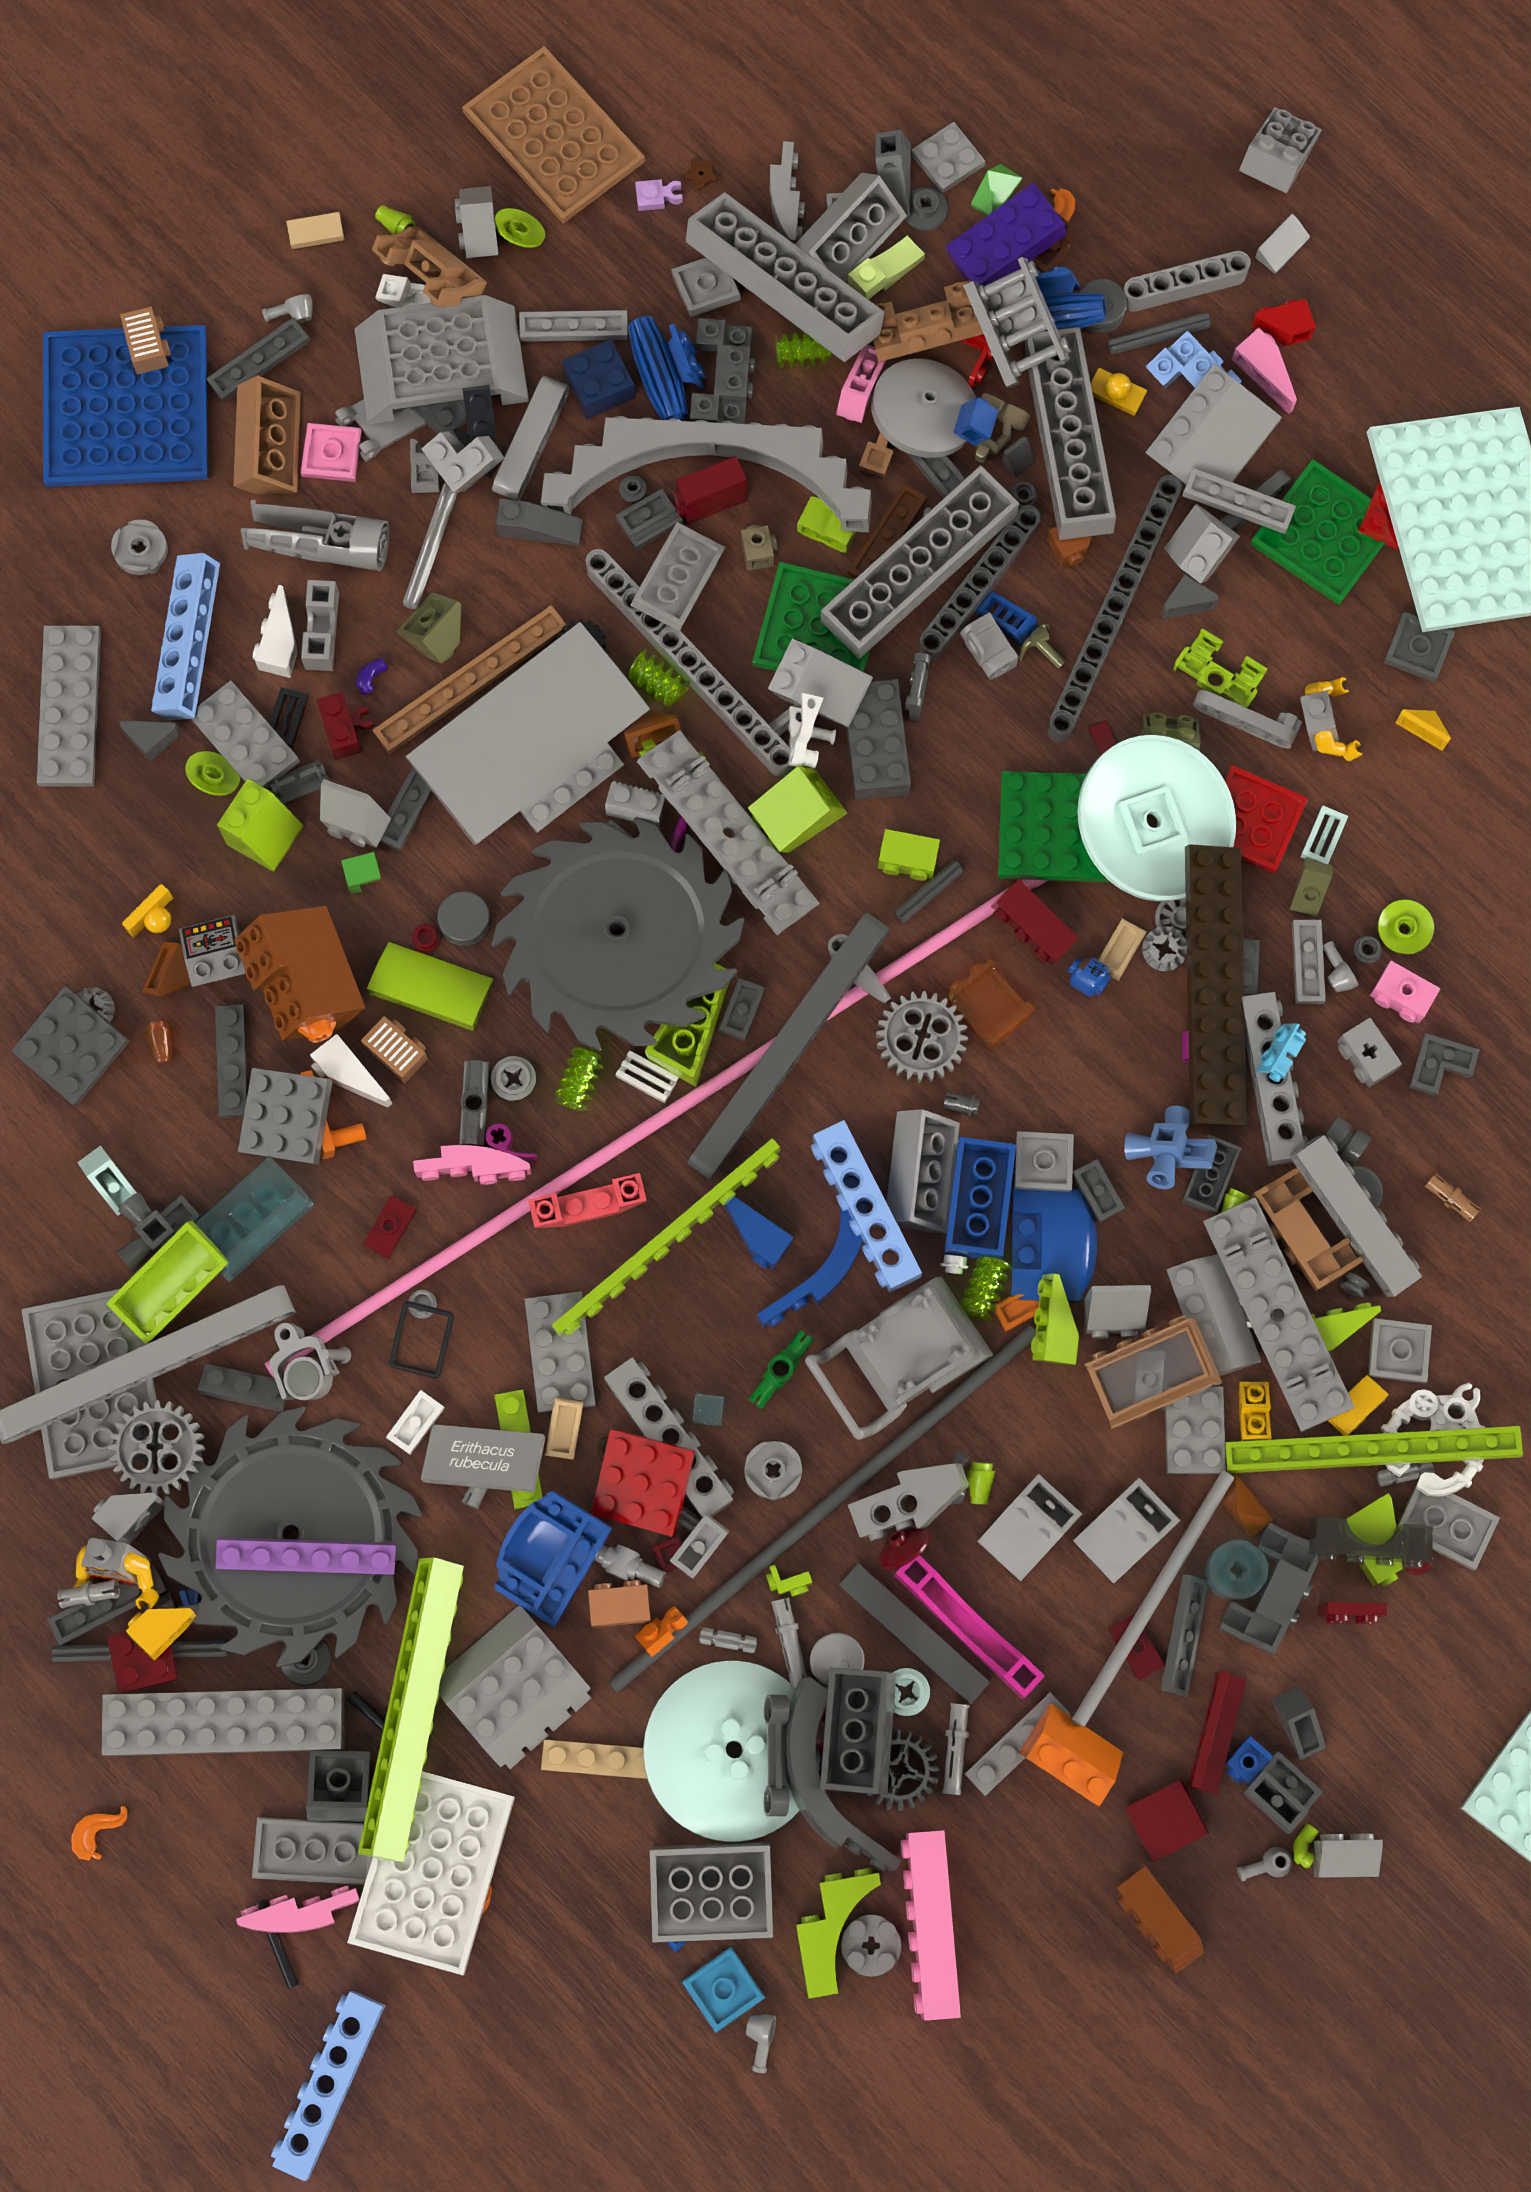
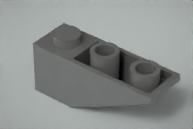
M901 129L876 133L875 159L877 174L906 213V218H910L911 143Z

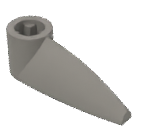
M838 934L829 940L828 950L831 960L847 939V935ZM867 964L854 984L876 999L886 1003L891 997Z

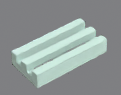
M1322 806L1300 857L1328 864L1348 816ZM1326 814L1330 817L1316 850L1312 853L1310 848ZM1334 820H1340L1325 857L1319 856Z

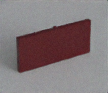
M1107 721L1089 727L1100 756L1116 745V739H1114Z

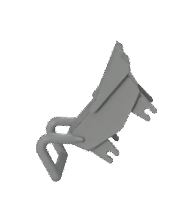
M940 1276L939 1278H933L882 1311L880 1316L861 1329H855L844 1334L835 1343L819 1353L808 1355L805 1358V1363L854 1438L860 1440L872 1436L888 1426L901 1415L907 1406L906 1403L927 1389H930L931 1393L936 1392L946 1384L991 1358L993 1353ZM845 1348L849 1350L888 1410L870 1424L858 1427L818 1366L831 1360Z

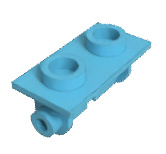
M1298 1023L1283 1024L1277 1029L1274 1034V1041L1270 1048L1262 1055L1260 1059L1261 1064L1256 1072L1270 1073L1269 1078L1275 1082L1285 1078L1293 1061L1286 1057V1054L1288 1053L1292 1057H1296L1306 1041L1304 1038L1306 1033L1298 1029L1300 1026Z

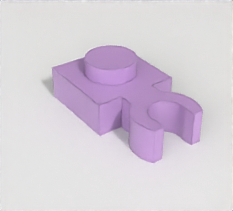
M662 179L635 182L638 211L665 209V201H669L672 204H681L683 202L682 194L674 195L672 193L675 190H681L680 181H672L667 186H662Z

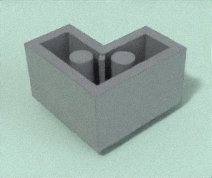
M491 186L459 189V198L455 199L456 222L462 223L463 233H458L460 250L465 249L466 258L498 255Z
M453 431L440 432L421 448L453 493L468 490L505 458L489 436L477 437L464 447Z

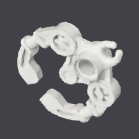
M1471 1383L1460 1385L1452 1395L1435 1396L1431 1391L1425 1389L1417 1390L1411 1395L1410 1399L1392 1411L1391 1414L1393 1416L1387 1425L1383 1424L1380 1430L1383 1433H1398L1397 1429L1402 1422L1408 1425L1411 1417L1420 1421L1430 1420V1431L1485 1428L1479 1424L1475 1413V1408L1480 1401V1389H1473V1399L1469 1401L1463 1398L1462 1393L1472 1388ZM1456 1408L1461 1411L1463 1417L1454 1419L1449 1415L1448 1410ZM1484 1459L1464 1460L1463 1462L1467 1466L1462 1473L1455 1472L1453 1477L1443 1480L1434 1473L1424 1472L1420 1476L1416 1489L1427 1496L1438 1497L1455 1493L1464 1487L1469 1488L1472 1484L1471 1479L1476 1472H1480L1483 1468L1482 1463ZM1411 1463L1386 1465V1467L1392 1473L1401 1477L1409 1470Z

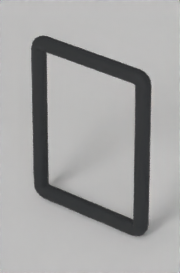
M410 1301L404 1302L389 1360L390 1366L438 1378L441 1375L454 1320L453 1313ZM408 1307L448 1317L435 1372L395 1363Z

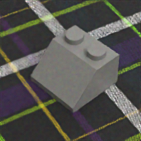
M1195 504L1164 549L1182 570L1199 583H1203L1210 579L1240 536L1200 505Z
M323 779L321 783L320 821L328 828L327 832L338 839H342L343 836L347 837L351 842L361 847L367 844L376 848L391 818L368 794Z
M153 1492L113 1495L108 1500L104 1498L97 1504L93 1510L95 1514L92 1519L117 1542L130 1545L164 1508L165 1500Z

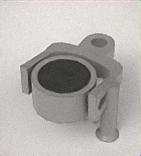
M282 1323L277 1326L274 1334L280 1351L272 1356L269 1366L282 1400H292L294 1398L298 1400H317L323 1398L329 1392L333 1376L340 1373L334 1361H338L341 1364L348 1363L351 1359V1351L347 1347L326 1349L320 1337H304V1330L300 1326H296L293 1323ZM313 1347L316 1349L319 1358H296L288 1364L283 1373L284 1364L292 1356Z

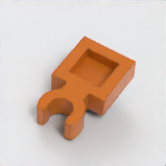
M674 1606L666 1612L661 1621L656 1617L652 1622L645 1625L635 1635V1638L653 1657L674 1639L672 1633L684 1628L688 1621Z

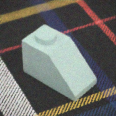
M100 1145L77 1163L118 1216L121 1214L118 1212L120 1206L129 1197L136 1194V1191Z

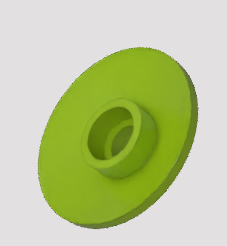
M506 208L498 211L494 218L497 231L513 244L532 248L541 245L545 239V230L541 223L524 211Z
M209 751L197 752L190 756L186 763L185 771L188 779L196 788L205 793L216 796L228 795L234 792L240 783V776L224 757L218 753Z
M1398 900L1389 904L1382 911L1378 920V933L1382 942L1390 950L1399 954L1409 955L1420 952L1430 943L1434 934V922L1429 911L1418 902ZM1405 926L1409 932L1403 934L1400 932L1399 927Z

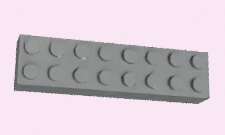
M725 192L688 219L686 243L843 362L847 361L880 335L884 311Z
M1080 327L1058 330L1060 337L1066 338L1071 352L1067 353L1070 360L1066 362L1060 361L1059 356L1056 355L1028 369L1059 540L1114 533L1116 514ZM1048 331L1026 339L1025 357H1029L1054 345Z
M980 465L821 610V622L860 659L1014 519L1018 513L1019 502Z
M342 1688L103 1695L102 1756L345 1750V1690Z

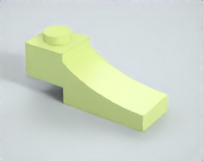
M906 236L887 251L872 259L867 258L848 274V285L869 300L881 289L886 291L923 261L925 253Z

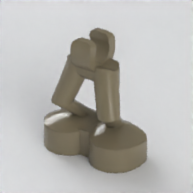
M984 393L981 399L988 401L991 406L999 410L996 420L1003 423L1002 435L994 441L988 439L975 445L978 447L975 460L980 463H985L989 453L993 455L998 454L1011 440L1012 429L1024 430L1030 419V415L1026 411L1011 404L1006 405L1003 400Z

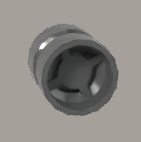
M1339 1116L1336 1117L1325 1133V1137L1331 1138L1336 1144L1340 1159L1346 1161L1350 1166L1356 1163L1372 1138L1359 1129L1351 1131L1349 1122Z

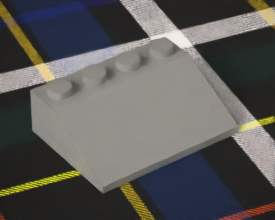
M1213 364L1146 451V454L1186 485L1193 468L1233 482L1282 417L1230 375Z
M769 1841L650 1846L652 1942L773 1938Z

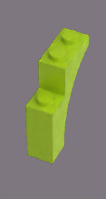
M871 1868L854 1870L855 1877L843 1878L842 1873L824 1876L825 1882L819 1883L825 1919L820 1920L819 1914L801 1917L802 1923L796 1924L809 1999L838 1994L835 1955L839 1935L855 1905L871 1890L881 1885L879 1873H872Z

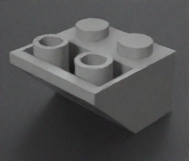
M1320 1834V1841L1312 1842L1313 1855L1315 1856L1313 1861L1314 1877H1379L1383 1840H1374V1834H1350V1840H1344V1834Z

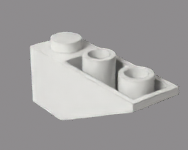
M278 585L276 594L272 593L270 597L269 609L271 611L268 619L264 618L262 622L261 634L263 636L260 644L257 643L255 645L253 659H255L258 670L290 678L298 650L287 597L283 586Z

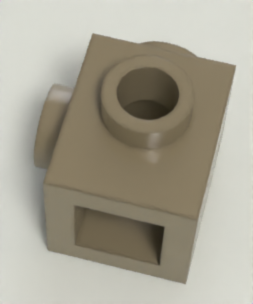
M752 525L745 530H741V544L747 571L773 567V551H777L775 535L769 534L768 526Z

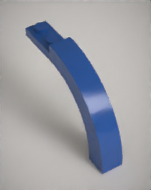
M835 1151L830 1155L831 1159L836 1163H842L847 1159L842 1151ZM823 1162L822 1166L824 1167V1169H827ZM848 1176L843 1180L848 1188H856L860 1184L859 1180L854 1176ZM834 1184V1187H835V1189H836L837 1195H839V1192H838V1190H837V1188H836V1186H835V1184ZM859 1202L856 1205L857 1210L862 1214H867V1202ZM840 1207L841 1223L839 1235L830 1256L823 1266L803 1284L757 1314V1320L763 1328L768 1325L771 1328L775 1327L786 1318L784 1316L785 1313L791 1309H794L796 1312L809 1303L807 1298L810 1296L816 1305L820 1304L836 1290L848 1275L857 1258L863 1240L861 1235L856 1237L849 1224L852 1218L848 1210L843 1211Z

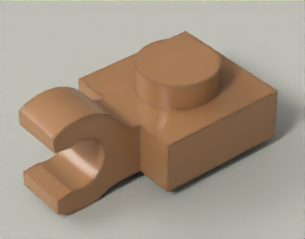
M881 432L876 444L868 441L859 464V470L884 478L894 450L888 448L890 442Z

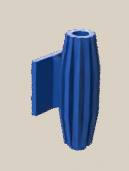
M1055 267L1051 269V272L1045 273L1038 271L1039 276L1035 278L1057 330L1075 327L1082 329L1106 321L1107 310L1103 293H1072L1073 290H1080L1081 287L1072 271L1066 267Z
M642 316L630 322L628 331L633 358L646 394L661 420L679 419L685 421L689 413L683 383H695L700 390L706 389L703 381L706 378L705 371L701 363H697L694 357L697 354L696 347L692 339H688L685 331H680L674 323L669 325L673 337L667 342L653 317Z

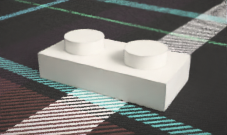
M420 1390L386 1438L411 1455L445 1407Z

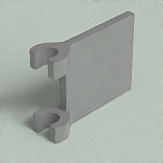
M364 399L353 406L342 407L335 412V415L338 417L335 419L338 426L347 427L356 420L369 438V440L359 445V448L362 450L359 454L365 462L373 459L382 449L426 424L422 418L407 407L393 409L395 421L368 425Z

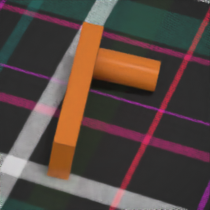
M312 1070L301 1072L300 1074L314 1077ZM326 1120L321 1147L323 1160L334 1157L335 1147L366 1140L363 1124L360 1123L330 1131Z

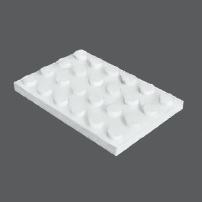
M422 1771L420 1778L421 1789L415 1802V1819L410 1827L408 1837L409 1848L404 1856V1861L396 1862L372 1858L347 1943L464 1976L515 1797Z

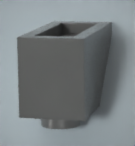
M1299 1686L1272 1699L1278 1719L1300 1761L1326 1748L1315 1709Z

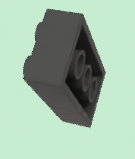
M1208 1134L1206 1139H1215L1217 1144L1212 1168H1194L1181 1203L1215 1216L1240 1154L1241 1147Z

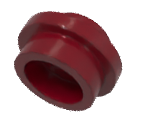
M420 925L412 934L413 945L421 952H431L438 947L440 934L432 925Z

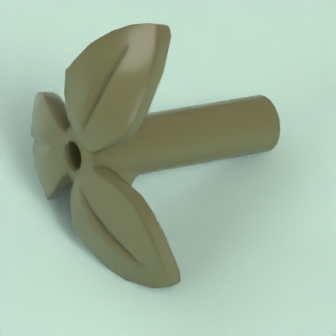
M1048 623L1037 627L1022 643L1019 652L1020 662H1022V658L1028 648L1033 646L1037 647L1057 668L1064 664L1065 660L1046 642L1049 640L1048 631L1051 630V626Z

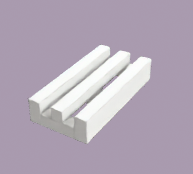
M630 1050L626 1059L623 1060L620 1069L616 1072L617 1078L663 1103H666L679 1080L678 1076ZM631 1061L640 1064L641 1066L651 1070L652 1072L662 1076L663 1078L671 1082L667 1084L666 1082L656 1078L655 1076L632 1065ZM628 1069L665 1089L664 1094L629 1076L625 1071Z

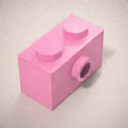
M1390 961L1370 996L1381 1007L1392 1008L1399 1012L1400 1017L1404 1020L1420 1023L1440 988Z

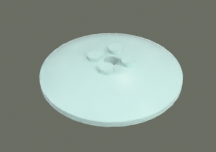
M1144 735L1124 740L1108 749L1094 762L1080 790L1078 824L1088 855L1098 870L1111 883L1135 897L1151 901H1173L1186 898L1185 846L1194 844L1233 847L1236 815L1234 803L1226 782L1207 757L1180 740L1160 735ZM1148 814H1152L1156 817V828H1152L1148 825Z
M714 1662L683 1675L658 1700L645 1731L643 1745L644 1766L648 1782L656 1799L663 1809L682 1827L704 1838L724 1842H741L774 1832L799 1812V1808L788 1786L786 1775L785 1786L788 1788L790 1799L787 1816H766L764 1811V1792L768 1786V1725L764 1719L765 1698L767 1695H787L790 1703L795 1688L791 1689V1684L782 1676L763 1666L749 1662ZM731 1741L738 1742L742 1747V1753L738 1758H731L726 1753V1746ZM816 1750V1762L819 1771L820 1755Z

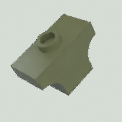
M1308 858L1304 859L1297 878L1290 910L1317 917L1333 875L1332 865Z

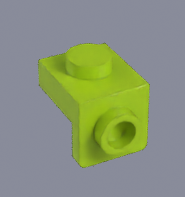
M774 1564L769 1566L771 1573L766 1574L771 1592L777 1590L779 1596L790 1592L792 1597L808 1592L807 1586L812 1585L809 1571L781 1581Z

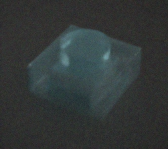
M696 1393L692 1424L721 1427L725 1397Z

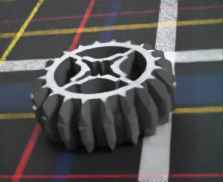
M896 1729L894 1732L895 1739H891V1746L901 1745L897 1758L891 1761L889 1766H896L901 1761L902 1755H904L902 1763L905 1766L903 1768L906 1767L907 1772L914 1775L902 1774L897 1779L895 1786L896 1778L889 1768V1791L887 1794H879L875 1803L879 1805L885 1798L888 1800L886 1809L890 1810L893 1801L897 1802L898 1811H903L904 1801H907L909 1808L913 1809L915 1808L913 1798L916 1797L920 1803H924L925 1798L921 1795V1792L925 1791L929 1795L933 1793V1790L926 1785L928 1782L938 1783L937 1778L930 1777V1772H938L939 1766L930 1767L929 1762L936 1760L937 1755L933 1754L927 1757L925 1752L930 1750L932 1746L927 1744L921 1748L919 1744L922 1742V1736L919 1735L915 1742L910 1741L912 1731L908 1730L905 1739H902L900 1729ZM910 1748L920 1757L923 1764V1772L909 1766L908 1753ZM904 1779L921 1781L913 1792L902 1796L897 1795L900 1784Z

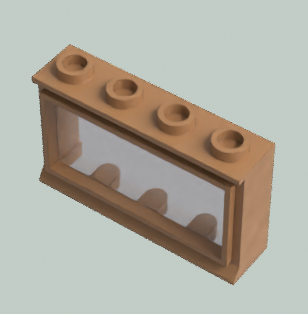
M1185 1315L1177 1317L1168 1322L1170 1327L1161 1331L1159 1327L1150 1329L1142 1333L1143 1339L1136 1342L1132 1338L1116 1345L1118 1350L1109 1354L1107 1350L1098 1352L1090 1356L1091 1362L1084 1364L1109 1419L1111 1429L1120 1428L1129 1421L1145 1417L1152 1411L1174 1404L1173 1402L1198 1394L1201 1390L1212 1385L1223 1383L1194 1318L1186 1319Z

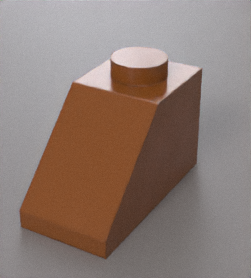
M1056 526L1049 530L1047 541L1060 566L1063 567L1069 564L1072 567L1084 560L1093 536L1059 540Z

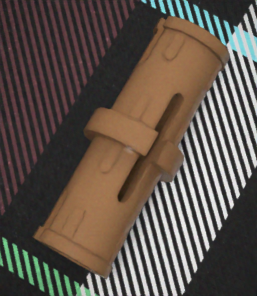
M1437 1173L1424 1186L1444 1201L1443 1205L1447 1208L1450 1206L1468 1222H1471L1481 1210L1479 1206L1461 1193L1462 1190L1459 1187H1453Z

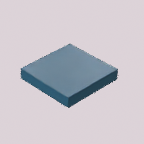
M732 1947L682 1981L715 2033L765 1998Z

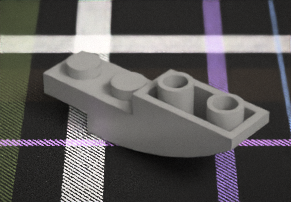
M783 141L781 165L770 164V201L778 232L795 245L802 237V226H798V218H804L805 202H800V191H795L796 177H792V169H797L799 153H794V142Z

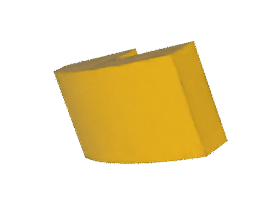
M1368 1375L1348 1392L1355 1408L1328 1420L1344 1436L1350 1435L1359 1427L1367 1416L1389 1395Z
M1239 1382L1241 1441L1272 1440L1268 1382Z

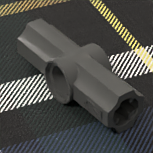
M481 1060L464 1061L459 1145L484 1147L489 1062ZM479 1099L482 1101L480 1108L477 1110L468 1109L467 1104L470 1100Z

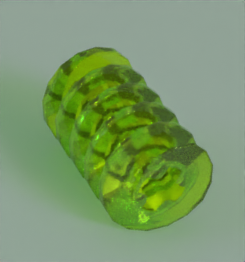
M797 332L793 333L791 341H789L786 333L782 334L780 342L775 335L776 358L780 369H783L785 361H788L790 367L794 368L796 360H799L801 367H805L806 359H809L812 366H815L817 358H820L822 364L826 365L828 357H831V352L813 338L811 339L805 332L803 333L802 340H800Z
M644 649L632 663L628 678L633 682L637 680V685L640 688L646 687L648 694L655 693L656 700L664 699V706L670 707L686 693L690 686V680L683 685L680 684L683 675L679 674L672 678L674 669L671 667L664 672L665 662L661 661L655 665L656 655L646 659L648 649Z
M574 1047L571 1050V1054L574 1057L569 1058L567 1061L571 1068L564 1069L563 1074L566 1078H562L559 1081V1085L563 1089L556 1090L555 1095L559 1099L554 1101L573 1110L587 1111L588 1108L581 1102L582 1100L591 1101L592 1099L585 1092L586 1090H595L596 1088L589 1081L599 1080L600 1077L593 1071L594 1069L603 1070V1066L597 1062L602 1057L592 1051Z
M979 1257L976 1261L977 1267L972 1271L973 1278H970L968 1282L970 1288L965 1289V1298L961 1300L960 1306L971 1316L982 1321L991 1322L993 1318L987 1314V1311L996 1312L997 1307L990 1302L1000 1301L1001 1299L994 1292L995 1290L1004 1291L1005 1288L998 1281H1007L1009 1276L1002 1271L1012 1270V1267L1001 1259Z

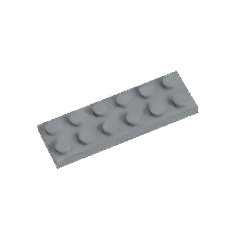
M44 626L37 785L39 787H94L101 629L99 626Z

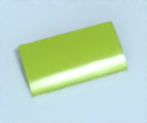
M389 942L374 970L367 990L370 995L475 1031L494 979Z
M189 1221L106 1304L145 1344H149L229 1262L193 1221Z

